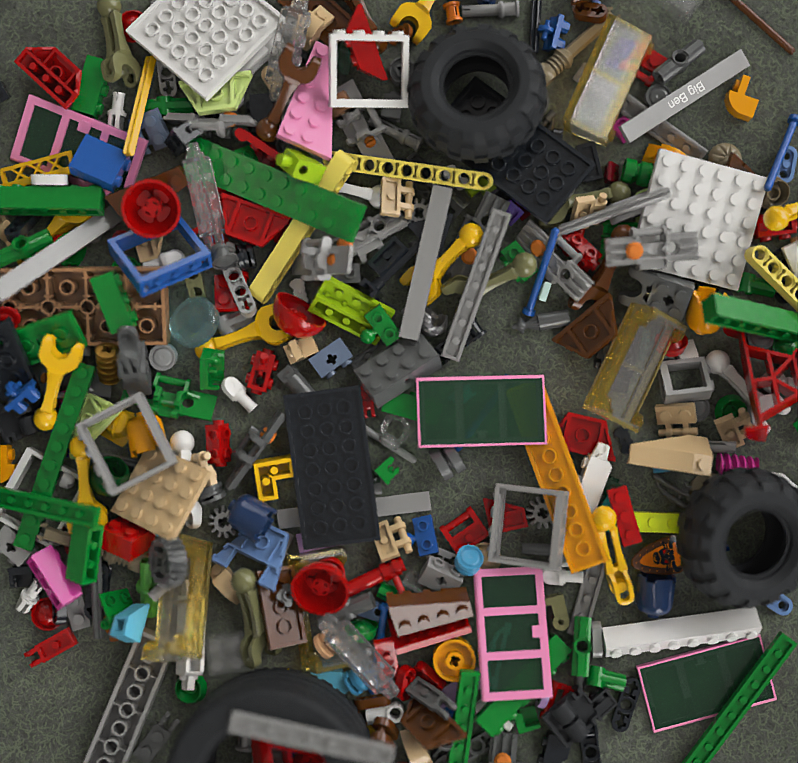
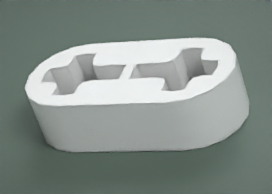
M31 174V184L68 185V174Z

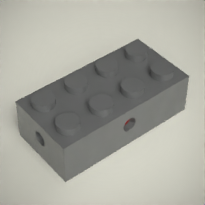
M420 332L419 341L404 338L353 371L358 383L375 406L380 408L416 385V378L430 376L441 369L442 364L438 353Z

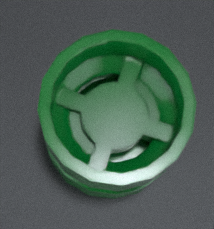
M626 158L620 181L627 184L635 182L637 186L647 188L653 171V163L645 161L638 163L636 159Z

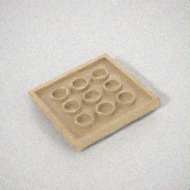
M156 446V450L142 454L130 475L129 481L166 462L158 446ZM175 455L179 463L121 492L111 512L158 536L165 537L167 540L176 539L212 472Z

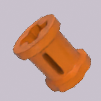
M450 1L443 4V9L446 10L447 25L463 22L458 8L460 6L459 1Z

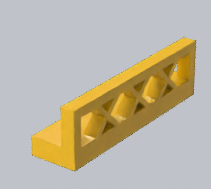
M69 150L1 168L0 177L3 184L0 185H32L31 176L28 177L23 174L26 166L35 169L33 174L40 172L41 174L72 175L70 174L69 166L62 167L58 164L63 156H67L70 163L73 158L72 151ZM44 161L53 165L49 172L40 169ZM11 170L17 176L14 181L8 182L5 172Z

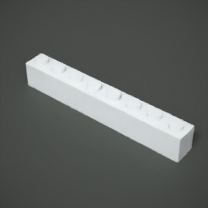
M756 607L739 608L603 627L602 642L605 656L618 658L625 654L639 655L642 652L650 651L655 653L661 649L668 648L676 650L683 646L696 647L699 644L708 643L712 645L725 640L733 642L740 638L753 639L759 636L762 626Z

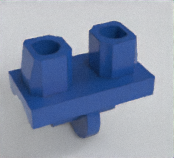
M558 14L557 17H550V20L545 21V25L538 26V31L542 33L541 39L545 40L542 48L543 51L548 52L565 47V40L560 39L559 36L560 33H568L570 23L564 20V15Z
M31 379L20 388L22 386L20 381L17 383L9 381L5 386L7 390L5 396L10 398L4 409L7 412L13 409L21 415L28 408V404L23 400L25 397L31 403H35L41 396V393L35 388L37 382Z

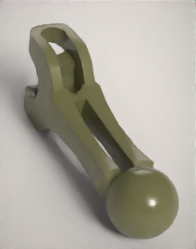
M98 0L97 10L102 16L100 20L104 28L107 49L106 59L101 62L103 78L107 82L114 83L122 77L125 86L137 89L142 70L138 61L132 56L124 35L120 0Z
M616 181L610 184L609 187L598 191L573 194L547 225L539 220V227L542 230H547L554 227L558 228L559 225L563 224L566 215L572 213L575 197L594 195L596 199L603 192L607 194V204H613L631 197L630 187L622 181Z
M520 253L515 256L513 262L491 273L483 296L493 288L516 279L518 276L525 278L533 275L537 269L535 257L530 253ZM456 275L448 279L440 287L444 295L453 293L462 295L468 277Z
M241 568L233 573L231 585L236 591L244 619L245 636L240 644V654L244 665L249 669H254L261 664L263 648L267 654L273 656L281 653L282 648L268 650L257 589L254 588L256 577L251 570Z

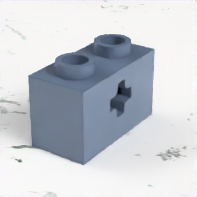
M339 337L308 360L322 379L324 377L329 379L337 373L335 371L340 366L345 368L351 364L353 355ZM329 355L338 357L335 359L336 363L334 365L327 363Z

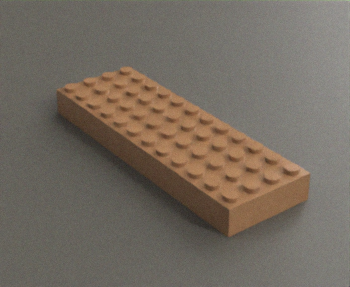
M56 266L4 302H0V306H10L18 310L21 315L18 327L71 310L88 343L87 346H97L106 342L119 345L117 333L111 335L90 282L91 278L116 270L123 278L124 284L122 286L124 291H127L130 296V307L137 314L138 321H136L137 325L135 328L137 329L140 341H145L146 345H167L171 342L168 286L141 297L119 266ZM165 266L134 267L143 276ZM16 267L0 268V278Z

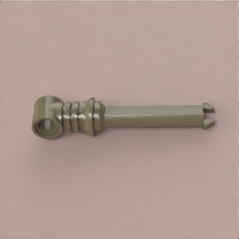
M607 7L609 15L607 21L601 24L593 23L567 47L555 49L554 54L548 60L541 63L546 76V87L563 70L571 68L573 58L615 21L619 23L621 15L619 14L615 17L611 12L613 7Z
M48 522L40 524L46 530L44 536L36 535L39 541L42 542L45 539L70 547L71 535L68 532L50 527ZM101 549V557H103L104 561L108 562V565L118 562V565L123 564V567L128 565L127 569L140 573L141 559L149 558V553L145 552L133 561L128 562Z

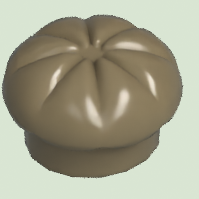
M720 143L710 150L708 162L726 166L730 152H734L741 160L742 155L736 146L729 143Z
M777 176L772 190L769 192L765 191L761 207L767 210L772 206H782L786 203L790 195L788 183Z

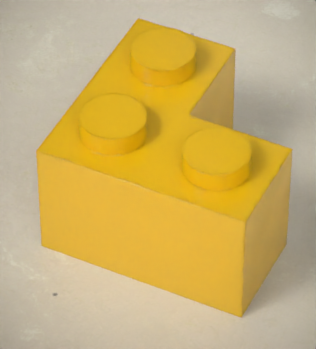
M291 455L258 459L253 463L258 499L262 502L279 499L276 480L294 477Z

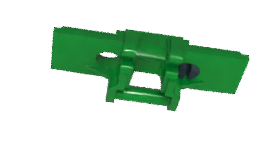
M160 372L156 373L154 382L152 381V395H145L154 415L178 420L179 416H187L210 422L218 398L215 395L190 390L191 379L183 380L161 375ZM160 382L183 387L184 390L177 391V394L165 392L160 387ZM123 390L120 401L129 398L127 390ZM191 399L194 404L186 408L183 406V401Z

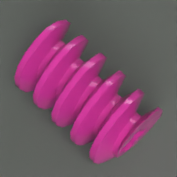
M718 453L715 467L720 475L726 472V470L733 468H759V458L755 457L753 459L751 456L745 458L744 455L738 457L736 454L730 456L728 453L723 455Z

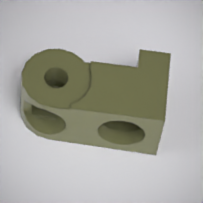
M203 272L185 279L191 300L207 297Z
M562 592L545 595V606H550L552 611V625L556 630H566L570 623Z

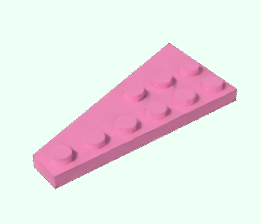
M315 41L305 66H307L312 57L317 56L321 58L320 68L313 81L301 84L296 88L276 138L330 162L332 159V107H328V46Z

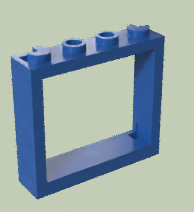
M181 216L172 231L177 229L196 253L143 276L139 274L123 251L155 238L142 237L130 230L107 240L109 254L141 297L212 267L211 252Z

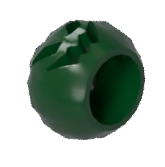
M110 455L102 456L117 486L129 481L131 472L128 465L122 459ZM93 462L88 471L91 488L98 495L115 497L111 496L110 493L108 494L106 489H104V480L102 476H98L95 472L94 465L96 464Z

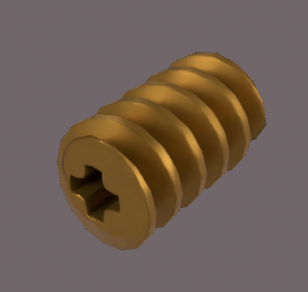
M101 343L95 348L97 374L99 381L105 385H115L121 381L118 376L117 364L119 347L113 343Z

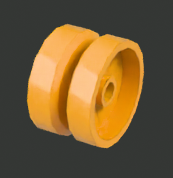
M461 636L439 642L433 649L432 659L435 671L448 682H458L459 669H475L476 657L473 647L468 640ZM455 655L457 657L456 660H451V656Z

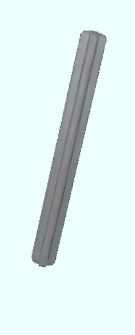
M665 187L558 226L559 232L562 235H566L671 197L670 189Z

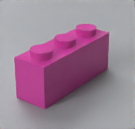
M49 545L30 556L26 562L56 609L60 610L77 600L83 593L81 592L80 584L65 578L67 565H64L61 561L59 552L52 545Z

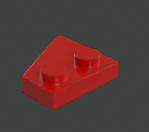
M482 498L488 526L490 527L492 525L490 513L492 506H494V500ZM505 503L502 532L528 527L524 507Z

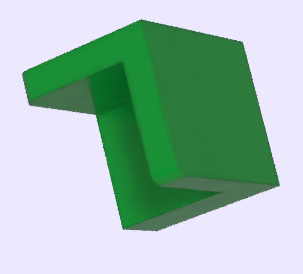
M534 705L523 707L516 711L518 714L514 720L519 734L541 728Z

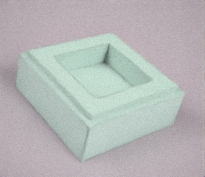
M543 281L538 294L539 300L546 302L552 283Z

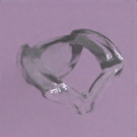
M387 415L380 425L378 440L385 447L397 450L408 439L411 426L401 416ZM393 420L401 421L404 424V431L399 439L386 433L388 425Z

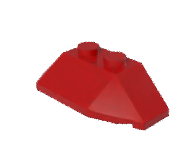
M362 3L354 8L346 26L345 34H353V30H364L365 34L372 35ZM344 41L346 48H350L352 55L349 57L353 67L356 66L357 70L381 82L388 80L375 41Z
M26 47L15 59L14 62L64 109L67 110L79 96L82 71L56 47Z

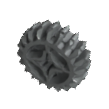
M159 536L155 537L154 541H151L150 553L148 554L149 570H151V577L154 578V583H157L159 587L167 589L177 587L185 581V576H187V552L184 550L185 545H182V540L178 539V537L167 540L165 537Z

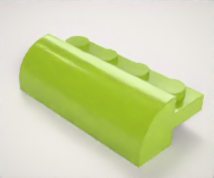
M332 276L329 280H323L308 308L309 312L359 338L360 333L364 329L373 328L364 314L379 303L391 319L395 314V309ZM378 334L375 336V340L371 343L375 346L380 340Z

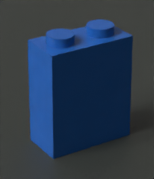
M86 134L68 166L70 174L113 193L116 187H120L123 181L122 176L125 171L127 172L130 169L132 161H130V157H126L123 154L122 149Z

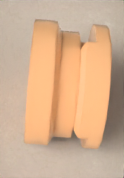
M325 628L313 638L317 652L325 659H329L334 656V653L337 654L342 651V642L331 628Z

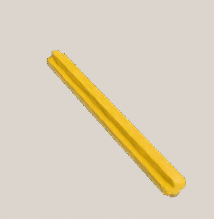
M152 55L146 56L123 148V154L126 157H133L135 154L156 65V59Z

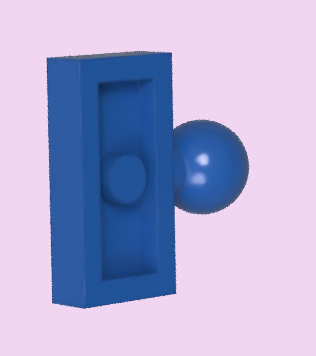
M432 515L413 518L415 534L412 535L406 532L407 536L411 538V546L417 542L420 557L438 554L439 548Z

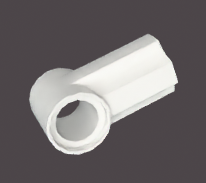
M394 701L387 706L366 709L367 723L372 725L374 718L379 716L386 717L392 720L393 723H398L405 712V708L401 702ZM397 708L401 714L395 716L390 710Z

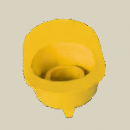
M124 409L100 435L120 447L125 446L128 442L126 425L130 419L135 417L134 413Z

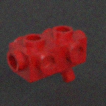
M761 214L755 227L754 240L760 239V242L772 241V237H778L779 240L790 239V235L797 233L798 221L797 219L790 221L784 230L772 231L765 226L763 221L764 214Z
M580 229L563 235L562 238L577 253L583 255L577 266L586 272L589 270L593 272L600 265L598 260L602 257V254L583 237L586 229ZM562 249L563 254H564L565 256H567V257H570V256Z
M263 348L262 351L257 350L256 354L253 353L250 362L253 367L251 372L247 373L245 383H248L247 387L251 388V393L262 395V392L267 393L268 389H272L274 379L271 376L273 371H277L279 366V360H276L277 356L273 355L274 351ZM259 377L263 378L264 380L263 384L261 385L257 383V379Z
M213 420V424L205 425L206 452L211 454V458L207 463L215 464V467L227 466V462L231 461L232 449L229 439L231 430L229 423H224V420Z

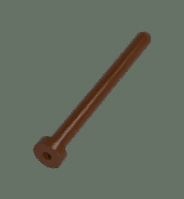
M729 0L788 54L792 55L795 52V48L742 0Z

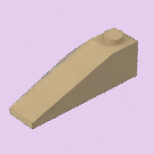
M682 435L630 444L628 464L697 476L711 475L713 455L708 438Z

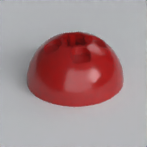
M146 179L133 184L125 192L121 203V212L126 225L134 233L146 238H159L167 235L175 228L180 218L181 205L177 194L169 185L159 180Z
M286 292L277 293L273 303V316L278 327L291 337L309 338L315 336L325 328L326 320L309 312L310 304L301 298Z
M312 562L303 566L295 574L291 582V595L296 604L303 610L315 615H330L340 611L346 605L349 597V585L343 572L335 565L327 562Z

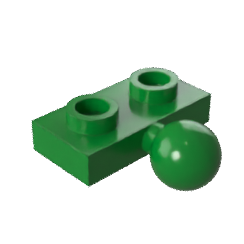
M380 303L364 314L373 328L364 329L360 333V339L363 343L371 344L377 334L386 346L400 338V330Z

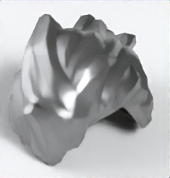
M426 308L421 334L434 337L443 332L445 333L448 325V316L444 314L437 315L431 309Z

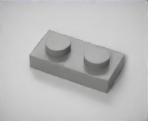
M84 594L67 605V614L72 631L92 626L91 619L87 618L84 614Z

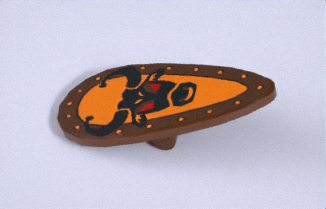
M676 535L660 538L641 548L631 559V566L641 572L669 575L682 572L683 569L680 564L681 555L676 550Z

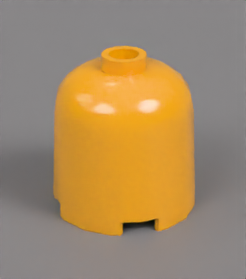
M699 286L696 291L694 290L689 301L686 323L698 335L713 334L720 329V326L704 323L701 301L710 294L716 293V288Z
M142 412L136 413V417L130 419L126 425L131 458L134 459L138 458L137 455L156 450V446H158ZM155 415L160 427L162 428L165 434L161 418Z

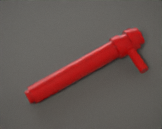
M398 557L391 559L387 563H381L377 568L347 581L349 585L348 598L383 581L388 582L390 580L393 581L398 594H403L405 589L399 576L403 575V572L407 571L402 558Z

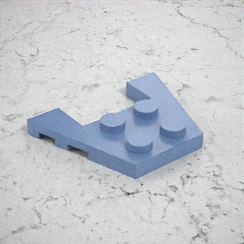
M271 525L265 535L260 534L258 537L260 541L255 544L241 533H238L237 538L231 543L225 544L223 546L224 549L217 555L216 553L212 555L210 559L212 562L227 568L236 553L239 552L267 566L258 580V584L274 592L290 536L287 532Z

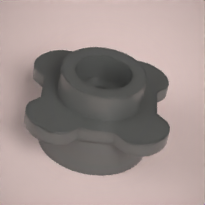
M288 583L283 584L282 589L276 594V599L284 603L285 607H291L294 600L291 595L290 584Z

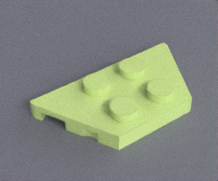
M251 70L237 72L208 101L204 100L183 81H178V84L197 114L204 116L237 111L253 74Z
M88 393L78 423L115 404L95 394ZM122 411L89 427L88 430L93 439L95 440ZM77 427L75 429L73 438L78 435L76 432V430H78ZM69 453L70 459L76 460V458L71 453Z

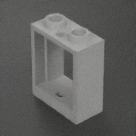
M705 356L658 362L656 371L664 404L710 399L712 392L715 390L714 381L710 380V367L706 364ZM699 368L704 387L673 390L669 372Z

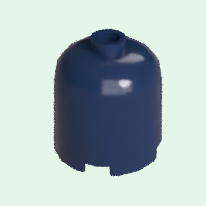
M243 495L237 501L233 499L228 506V510H230L228 514L230 526L255 544L260 541L258 539L260 534L265 535L274 521L271 518L272 515L277 514L276 509L251 495Z
M644 572L637 573L636 605L638 609L647 614V617L654 619L668 614L673 606L676 576L673 574L664 576Z

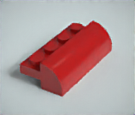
M392 618L388 619L397 655L472 633L468 618L398 637Z

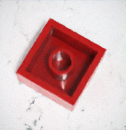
M119 516L104 525L101 549L131 562L149 550L151 541L155 539V534Z

